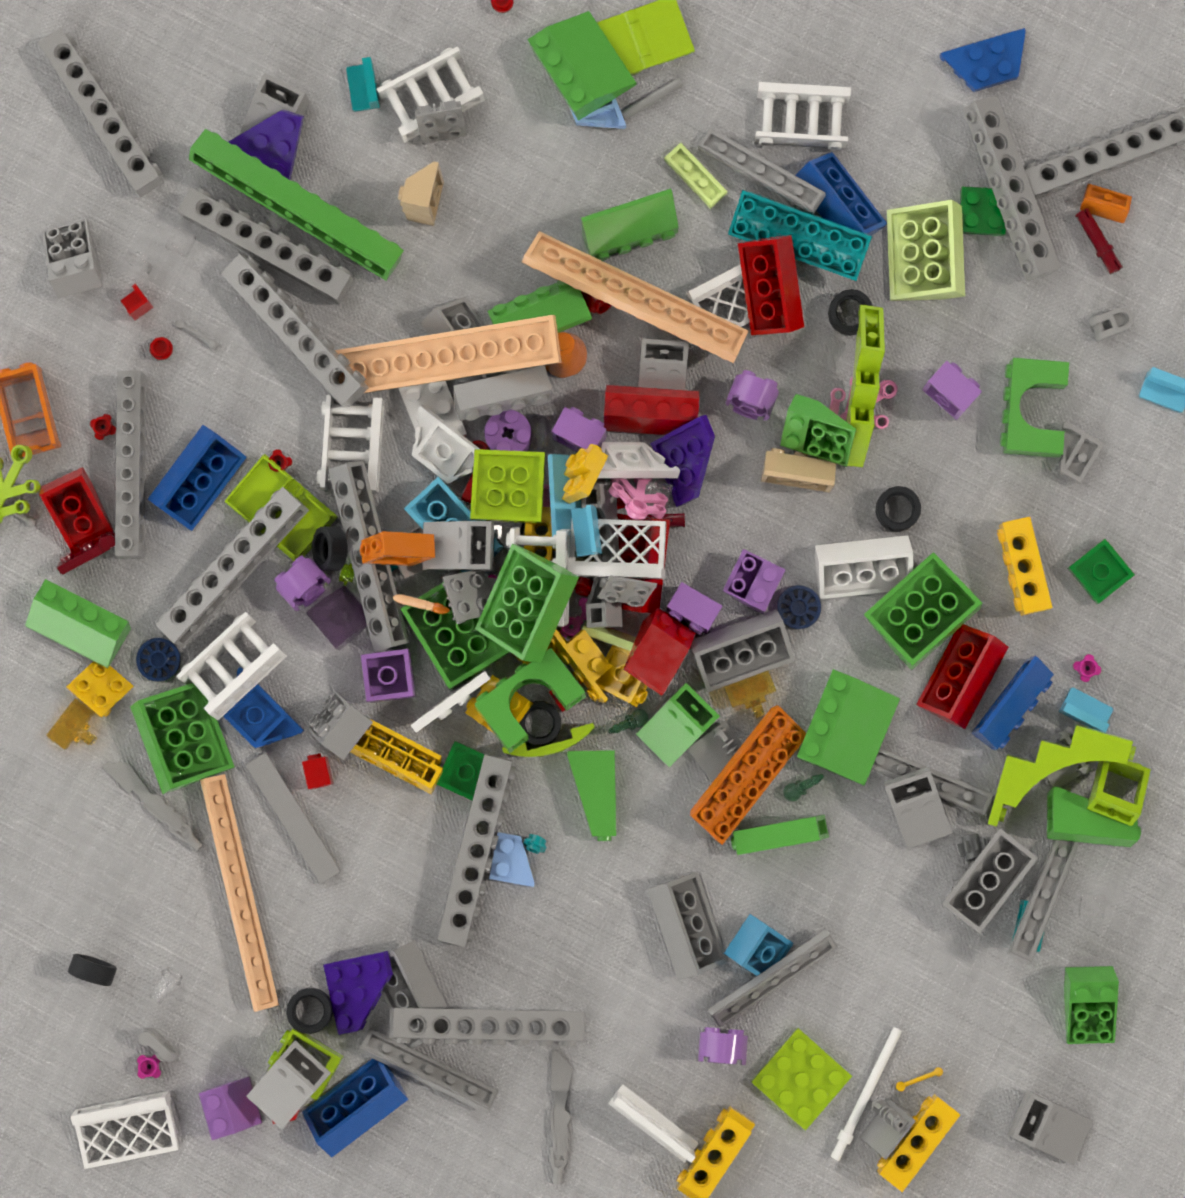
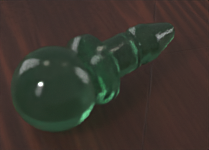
M642 709L634 710L631 715L625 716V720L614 724L608 730V733L615 734L628 728L635 730L636 727H643L649 720L647 712Z
M813 775L804 781L797 780L796 783L787 784L783 789L785 799L791 802L799 800L801 795H806L807 790L817 785L824 778V775Z

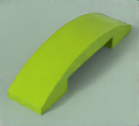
M590 723L570 729L573 738L531 750L527 749L525 742L511 753L505 747L502 750L505 754L518 757H542L556 754L582 741L594 730V724Z

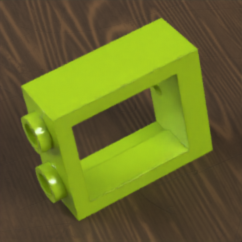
M1129 760L1127 765L1117 762L1099 761L1087 809L1133 826L1142 812L1151 769ZM1108 771L1138 782L1134 803L1103 792Z
M294 1028L291 1031L287 1030L280 1040V1043L283 1044L279 1052L274 1051L268 1060V1064L271 1065L269 1069L290 1047L296 1037L329 1056L330 1060L325 1068L331 1074L311 1096V1098L317 1101L344 1056L308 1034H302Z

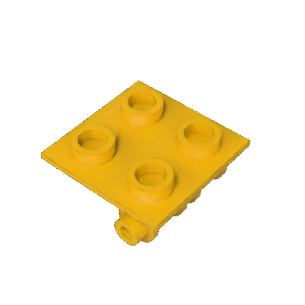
M94 661L66 686L68 690L101 718L103 716L107 717L112 711L111 708L134 687L111 666L106 668Z

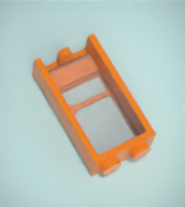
M32 362L19 365L20 368L14 370L9 368L1 369L0 415L10 455L13 447L16 445L28 446L33 455L60 448L61 443L54 423L42 369ZM23 451L22 457L24 458L26 455L25 451Z

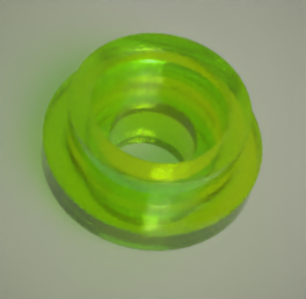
M345 563L341 570L338 581L344 582L343 585L347 586L348 581L353 583L355 574L352 563Z

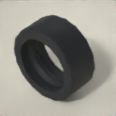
M854 289L843 290L838 293L831 301L828 311L829 322L832 327L840 334L848 336L857 335L859 323L849 326L839 320L837 309L840 303L853 299L861 303V305L872 306V302L866 294Z
M895 486L888 488L881 494L876 503L875 513L877 519L884 528L890 531L901 532L908 530L917 522L921 515L920 499L913 490L907 487ZM896 495L907 498L912 506L910 517L900 523L893 522L885 513L887 500Z
M319 527L312 541L313 560L322 571H339L345 565L348 553L345 533L340 527Z
M533 701L532 706L519 724L528 734L529 740L526 742L532 745L543 746L551 743L558 737L561 730V718L559 712L552 704L545 701ZM537 709L547 711L553 720L551 731L543 737L531 735L525 726L528 714Z
M74 954L68 968V973L93 984L111 986L117 968L111 963L98 958Z
M309 987L298 991L291 997L287 1004L286 1015L288 1022L296 1031L302 1034H313L320 1032L329 1024L333 1016V1008L329 996L324 991ZM305 997H315L323 1005V1017L316 1024L306 1025L297 1018L296 1006Z

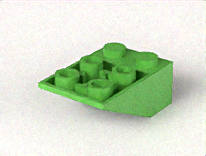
M795 394L787 411L780 446L847 467L856 428L818 400Z
M685 683L636 735L670 767L720 716Z
M1113 966L1065 967L1064 1001L1067 1044L1115 1043L1119 980Z

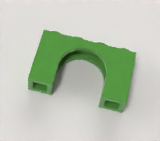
M1013 357L1009 364H1006L1005 378H1008V387H1004L1003 401H1007L1006 410L1002 411L1001 418L1002 424H1005V431L1000 436V446L1003 447V453L1059 458L1063 455L1065 431L1045 430L1030 426L1023 419L1019 404L1021 396L1029 389H1064L1068 385L1069 362Z
M552 648L546 651L541 663L531 662L528 665L526 663L520 665L514 671L516 674L509 679L507 677L501 679L495 685L496 688L490 693L486 691L476 699L477 702L474 704L476 710L509 753L529 740L528 734L510 711L511 699L519 688L528 684L543 685L552 691L566 711L586 697L583 688Z

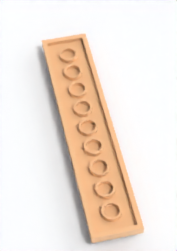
M540 231L523 257L522 263L531 268L537 269L554 279L560 280L575 289L581 290L596 299L602 300L619 310H623L640 320H644L661 330H665L734 363L748 334V330Z
M555 315L335 350L338 354H343L350 361L349 366L353 371L357 370L365 377L366 380L364 382L369 388L364 393L562 363ZM344 373L339 375L340 384L345 381Z

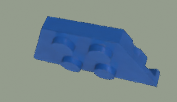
M1022 28L942 52L940 59L943 62L946 61L954 69V73L963 79L973 92L1017 80L1020 72L1026 30Z
M242 667L238 668L237 676L243 672ZM259 684L223 715L255 749L305 731Z

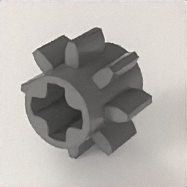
M979 834L961 837L962 843L957 844L960 857L965 856L967 862L975 861L987 845L985 838L980 839Z

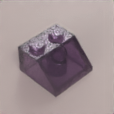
M345 585L324 597L306 612L338 651L368 627L363 606Z

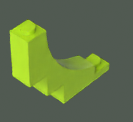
M860 305L858 312L859 328L856 336L853 379L846 422L856 428L847 466L862 468L874 428V408L880 389L879 372L885 353L883 308Z
M1076 724L1070 747L1042 739L1035 762L1007 754L988 824L997 827L999 821L1004 822L1007 809L1003 808V804L1017 807L1022 798L1034 785L1061 768L1088 761H1109L1127 765L1128 759L1133 761L1136 747L1132 746L1133 740Z

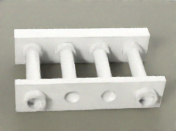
M458 46L453 49H445L440 53V56L394 80L384 81L377 88L380 99L389 98L402 122L398 130L404 143L419 136L420 132L417 120L409 118L396 92L408 86L418 106L428 105L416 81L429 76L442 100L443 110L445 109L444 102L460 101L462 112L485 101L480 86L474 88L469 85L456 61L461 58ZM449 65L463 91L462 95L455 99L449 96L436 72Z
M759 82L757 98H762L764 101L762 131H756L754 142L759 143L761 146L788 144L828 147L830 150L846 148L848 137L840 136L842 105L849 102L851 87ZM776 99H782L787 102L785 133L771 132L773 101ZM798 101H808L810 104L808 134L794 133L796 103ZM822 102H831V105H833L831 136L817 135L819 104Z
M326 395V401L322 402V415H325L321 470L317 471V484H320V488L323 491H328V482H331L328 470L330 459L364 460L365 464H368L367 476L371 492L379 493L385 404L383 398H373V404H369V406L352 405L346 407L334 404L333 397ZM333 414L368 415V418H372L371 427H367V429L332 427ZM331 436L366 438L367 441H370V448L365 452L331 450Z
M520 527L511 528L510 533H507L506 545L509 547V550L512 544L518 546H553V549H556V558H553V561H549L567 569L570 563L571 529H560L556 531V535L553 537L520 535ZM569 601L558 626L564 627L569 623Z
M247 612L237 616L232 625L191 663L184 665L181 672L176 675L186 685L191 682L194 683L209 701L204 709L216 720L225 715L287 657L277 645L273 643L271 646H267L251 628L256 621ZM243 634L261 652L254 662H250L234 644ZM226 650L243 667V672L234 679L217 661V658ZM208 666L226 684V688L218 695L199 676Z

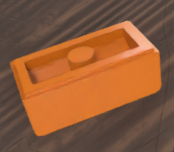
M1088 183L1080 210L1089 208L1090 213L1093 215L1124 223L1130 210L1132 197Z

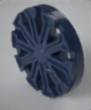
M801 585L792 586L786 589L779 597L777 611L786 626L792 629H805L812 626L819 618L821 602L818 595L812 589ZM793 590H797V591H798V597H797V598H796L795 595L793 594ZM805 590L808 592V595L803 599L802 594ZM785 595H789V597L791 598L792 602L789 601V600H786V599L784 598V596H785ZM811 597L815 598V602H807ZM783 603L790 607L782 609L781 604ZM811 607H817V611L814 612V611L810 610L809 608H811ZM791 612L787 618L783 617V613ZM806 614L813 616L814 619L810 621ZM794 616H796L795 624L793 625L790 623V621ZM800 617L803 618L805 625H800Z
M150 639L137 652V668L148 680L155 682L166 681L172 678L180 668V652L176 645L167 639ZM165 642V646L161 651V643ZM152 643H155V651L151 647ZM172 647L173 651L166 654L169 648ZM144 649H147L150 655H145L143 653ZM176 656V661L168 660L169 658ZM142 659L148 660V662L141 664ZM166 664L173 665V671H171ZM151 666L149 672L146 673V672L144 671L145 668H148V667ZM162 668L167 673L165 677H163ZM157 669V677L153 678V674Z

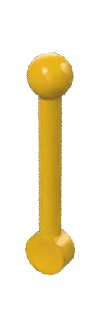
M936 1067L933 1072L906 1082L899 1081L896 1083V1089L904 1091L905 1087L933 1076L940 1077L943 1074V1069Z

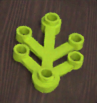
M16 445L13 447L11 458L14 462L5 480L1 471L4 467V461L0 458V524L3 521V517L15 513L26 514L30 510V503L27 500H17L14 505L3 507L6 499L25 493L35 494L41 488L39 481L33 479L13 487L23 465L32 459L33 454L28 446ZM23 451H25L26 454L25 458L22 457ZM31 483H34L33 490L30 489ZM21 503L24 504V509L22 511L20 509Z

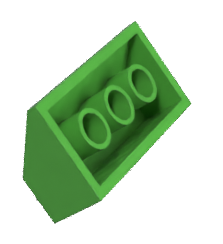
M560 280L552 285L542 286L530 294L520 295L508 303L498 304L493 309L487 311L492 325L555 315L558 333L592 319L581 291Z
M45 579L33 599L25 624L27 628L106 668H109L131 630L129 621Z

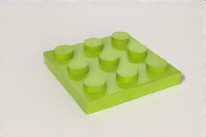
M474 449L470 519L472 521L542 523L545 452Z
M797 1027L752 1079L751 1083L806 1131L852 1078V1075Z

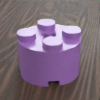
M743 370L742 374L735 376L725 403L727 406L729 404L733 405L732 411L746 418L757 420L758 416L764 417L763 421L768 420L779 394L777 389L778 383L772 379H761L756 377L755 373Z
M512 409L502 411L498 415L491 416L485 425V440L490 450L528 451L532 442V432L528 420L521 413ZM504 432H513V438L509 439L508 437H504Z
M303 556L298 557L292 563L293 567L287 572L280 573L274 580L277 583L276 590L295 611H299L298 607L301 605L305 607L311 605L324 593L325 589L323 586L325 582L328 585L330 583L329 577L311 558L305 559Z
M706 1027L704 1032H700L698 1061L703 1062L704 1057H708L707 1062L737 1064V1060H741L740 1065H746L748 1036L744 1035V1030L730 1029L728 1034L720 1033V1028Z

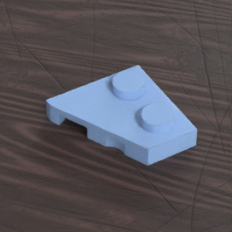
M616 98L579 121L571 110L575 123L578 126L626 128V123Z
M498 832L497 836L499 837L496 849L494 850L489 879L534 887L535 882L522 837Z

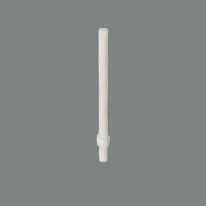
M893 1027L844 1130L841 1129L837 1137L839 1140L831 1154V1157L837 1161L840 1160L847 1144L850 1145L854 1137L852 1135L902 1033L901 1030Z

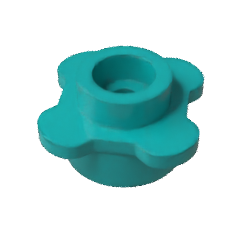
M529 834L528 838H525L523 845L526 846L528 851L539 854L540 852L545 853L547 841L541 836Z

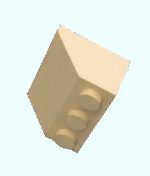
M434 161L408 177L404 186H400L398 200H401L400 206L403 207L407 220L434 226L444 184L439 162Z
M772 448L771 451H766L761 482L830 493L835 483L836 463L820 458H809L808 454L802 452H794V455L785 454V450Z

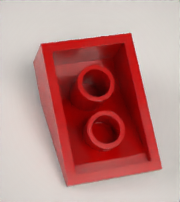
M83 467L41 486L39 496L73 554L81 551L80 547L90 541H93V543L98 542L101 535L107 533V531L114 532L97 492Z
M657 607L643 620L623 670L662 696L687 655L696 633Z

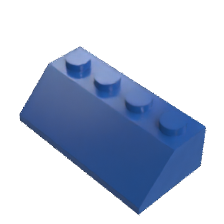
M833 152L809 161L795 175L825 192L826 196L816 210L822 218L870 236L887 225V222Z
M202 425L154 489L148 500L186 528L193 531L247 456L217 433Z
M1036 655L1026 659L971 734L992 750H997L999 747L1003 749L1011 739L1008 735L1012 729L1017 730L1025 719L1022 716L1027 710L1031 712L1039 702L1036 698L1040 692L1045 693L1053 682L1050 679L1054 674Z
M372 1058L303 1110L302 1114L317 1145L332 1158L409 1099L389 1067Z

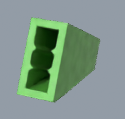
M615 750L567 751L592 836H597V841H612V836H616Z
M1053 787L1047 793V839L1131 847L1140 839L1141 828L1138 826V819L1133 826L1088 810V798L1060 787Z
M825 814L733 831V836L731 837L732 848L734 851H737V855L829 838Z

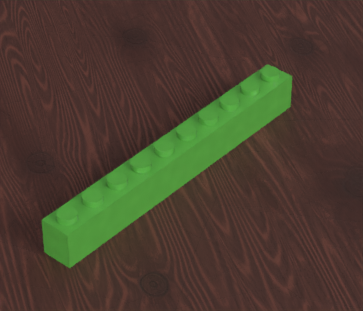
M205 128L191 146L189 154L191 162L385 281L388 280L399 264L404 250L395 242H390L380 236L377 231L368 229L356 218L342 213L339 208L329 205L321 200L318 195L303 189L297 182L285 178L276 169H271L258 158L246 154L237 145L228 143L219 134Z

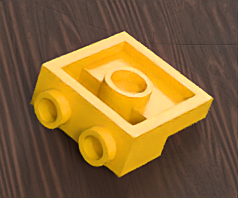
M589 444L587 449L580 448L578 453L570 455L565 464L567 468L564 475L570 479L563 488L565 493L562 500L568 504L590 495L608 458V455L603 453L599 446Z
M612 645L606 656L612 667L595 682L600 689L637 707L639 703L642 704L646 700L648 695L646 689L648 686L623 670L630 651Z
M492 675L490 680L480 686L481 691L477 697L486 691L490 693L496 688L495 685L500 679ZM515 692L511 699L510 711L519 723L533 703L518 692ZM472 697L467 703V711L465 713L494 733L475 708L474 704L477 702V697Z

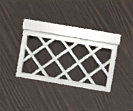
M741 264L686 293L692 304L700 307L698 302L704 299L715 301L712 314H715L718 302L731 306L727 319H723L742 327L749 323L747 308L735 304L738 292L745 294V291L740 289L743 279ZM738 282L737 288H736V287H733V286H730V285H732V284ZM723 289L735 290L732 303L719 299ZM718 292L716 298L711 297V295ZM733 308L746 311L744 320L740 323L730 320Z
M598 519L599 530L604 525H610L616 531L607 540L600 535V540L603 542L601 550L607 546L614 554L608 562H602L597 555H590L585 561H576L573 521L571 522L570 563L567 567L568 571L577 576L610 577V575L624 578L665 579L666 521ZM615 525H622V526H621L619 529H617ZM628 525L634 526L639 532L631 541H628L621 533ZM638 526H646V527H644V528L641 530ZM651 526H660V536L652 542L644 533ZM619 534L627 544L616 553L609 543ZM642 535L650 546L640 554L632 544ZM630 547L638 557L631 563H626L620 555ZM652 548L659 554L658 564H649L643 557ZM593 558H595L598 562H589V561H591ZM618 558V560H619L621 563H616V562H614V561Z
M622 1083L608 1104L684 1163L686 1160L692 1163L695 1159L694 1149L699 1142Z
M169 1091L76 1109L71 1115L72 1125H75L84 1169L179 1150L170 1107L171 1098ZM165 1110L167 1119L163 1125L151 1119L154 1112ZM137 1115L145 1120L140 1130L127 1123L131 1116ZM114 1120L122 1125L116 1135L104 1128L108 1121ZM147 1122L159 1129L154 1139L141 1132ZM91 1125L98 1132L93 1139H90L83 1134L82 1126ZM124 1127L136 1134L130 1144L118 1137ZM100 1132L113 1139L107 1149L95 1142ZM161 1132H164L171 1137L172 1145L163 1146L156 1139ZM138 1136L150 1143L146 1150L140 1151L132 1146ZM115 1141L127 1148L123 1155L117 1156L109 1151ZM91 1146L103 1153L99 1160L89 1161L88 1150Z

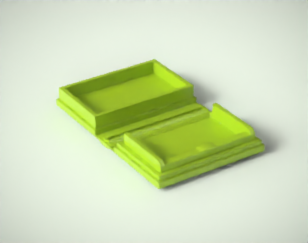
M658 0L597 22L632 76L640 73L641 70L695 52L676 0Z
M263 454L224 502L250 523L255 517V513L270 501L274 492L284 487L292 493L309 511L277 547L295 561L300 556L305 557L312 549V541L316 530L319 527H330L338 516L285 470H281V467L273 460H269L266 454ZM268 462L274 469H277L279 472L271 470L268 465ZM282 510L276 513L275 519L281 516ZM266 527L260 531L262 534L265 533Z

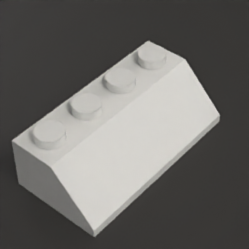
M909 536L815 545V564L820 599L889 592L913 571V550Z

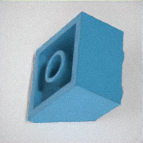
M749 914L724 954L758 976L783 959L794 943Z

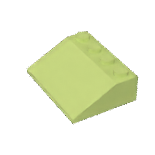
M946 200L887 210L890 301L943 300L965 297L962 206L954 200Z

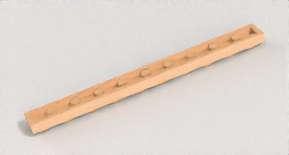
M223 774L204 778L200 782L253 1010L256 1012L279 1005L226 776Z

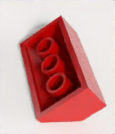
M776 236L737 243L751 335L790 333L804 328L792 236Z
M606 385L604 428H606V431L666 435L698 418L699 391Z
M617 513L618 520H635L628 516V514ZM647 516L645 519H639V520H641V521H666V539H665V560H666V552H667V543H668L670 520H668V519H657V518H655V517H648V516ZM628 525L621 533L628 541H631L639 532L634 526ZM638 526V527L642 530V529H643L644 527H646V526ZM651 526L644 534L654 542L660 536V526ZM618 534L620 551L627 543ZM642 535L632 544L640 554L650 546ZM629 547L620 557L626 563H631L638 555ZM652 548L643 557L649 564H658L659 554ZM629 578L657 583V586L643 606L633 607L621 602L622 609L640 613H652L657 607L660 608L663 579Z
M963 624L953 634L916 705L942 720L965 730L1009 647L994 635Z

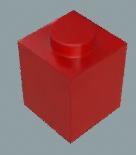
M321 753L307 756V761H303L302 766L308 790L333 785L334 782L328 757H321Z

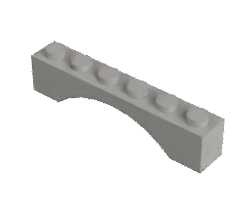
M594 485L590 495L581 499L582 508L590 504L596 507L598 519L618 520L617 498L608 492L611 485ZM604 525L599 530V534L605 540L616 532L610 525ZM618 535L609 543L616 553L619 552ZM606 546L602 549V554H597L602 562H608L614 554ZM618 558L614 561L616 563H620ZM594 577L590 596L586 603L587 628L622 627L621 602L611 603L605 601V599L597 598L602 590V587H600L601 578L606 577Z

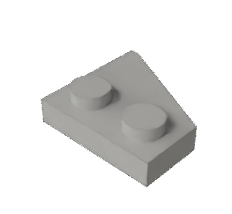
M1065 421L1062 424V431H1065L1063 455L1060 456L1059 473L1075 483L1081 484L1104 443Z

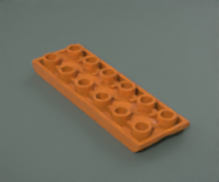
M780 706L772 707L693 806L690 816L717 842L723 845L803 743L806 732Z

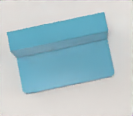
M1152 367L1146 374L1139 397L1182 413L1185 408V379Z
M590 504L584 508L571 509L577 557L602 554L596 507Z
M1070 688L1059 712L1091 729L1106 733L1110 725L1107 722L1113 712V708L1076 688Z

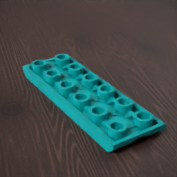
M742 190L728 231V235L744 241L791 235L796 260L854 281L858 279L872 240V236L745 190Z

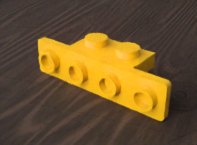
M555 630L550 644L556 646L560 651L559 657L566 665L569 664L574 670L573 675L577 681L584 683L588 688L586 691L588 696L595 702L605 703L608 698L595 681L606 673L612 665L585 630L579 631L567 642Z

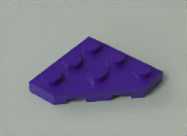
M281 110L228 141V143L237 145L246 154L258 158L264 165L271 169H276L282 176L291 180L304 116Z
M702 415L650 443L653 451L665 458L664 464L670 468L676 466L680 469L678 478H665L676 507L683 506L699 498L715 439V434L707 415Z
M388 951L323 965L338 1035L363 1030L366 1025L368 1015L371 1010H374L382 995L381 991L393 975Z

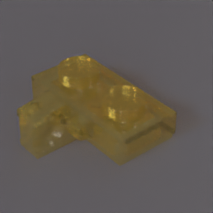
M768 670L724 686L731 707L735 708L744 704L746 709L752 708L756 719L765 716L762 703L766 702L764 696L776 692Z
M75 698L46 736L64 750H67L73 741L78 743L80 739L92 746L97 737L88 731L90 728L88 721L95 712Z

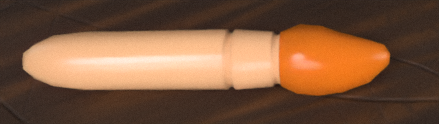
M401 594L393 596V600L400 604L426 609L437 614H446L450 611L449 608L440 603H433Z

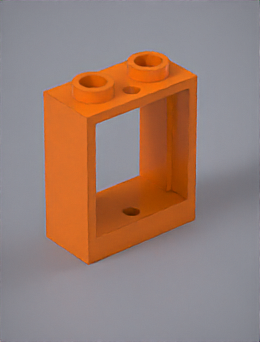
M383 531L361 540L360 545L362 564L414 566L435 558L434 534Z

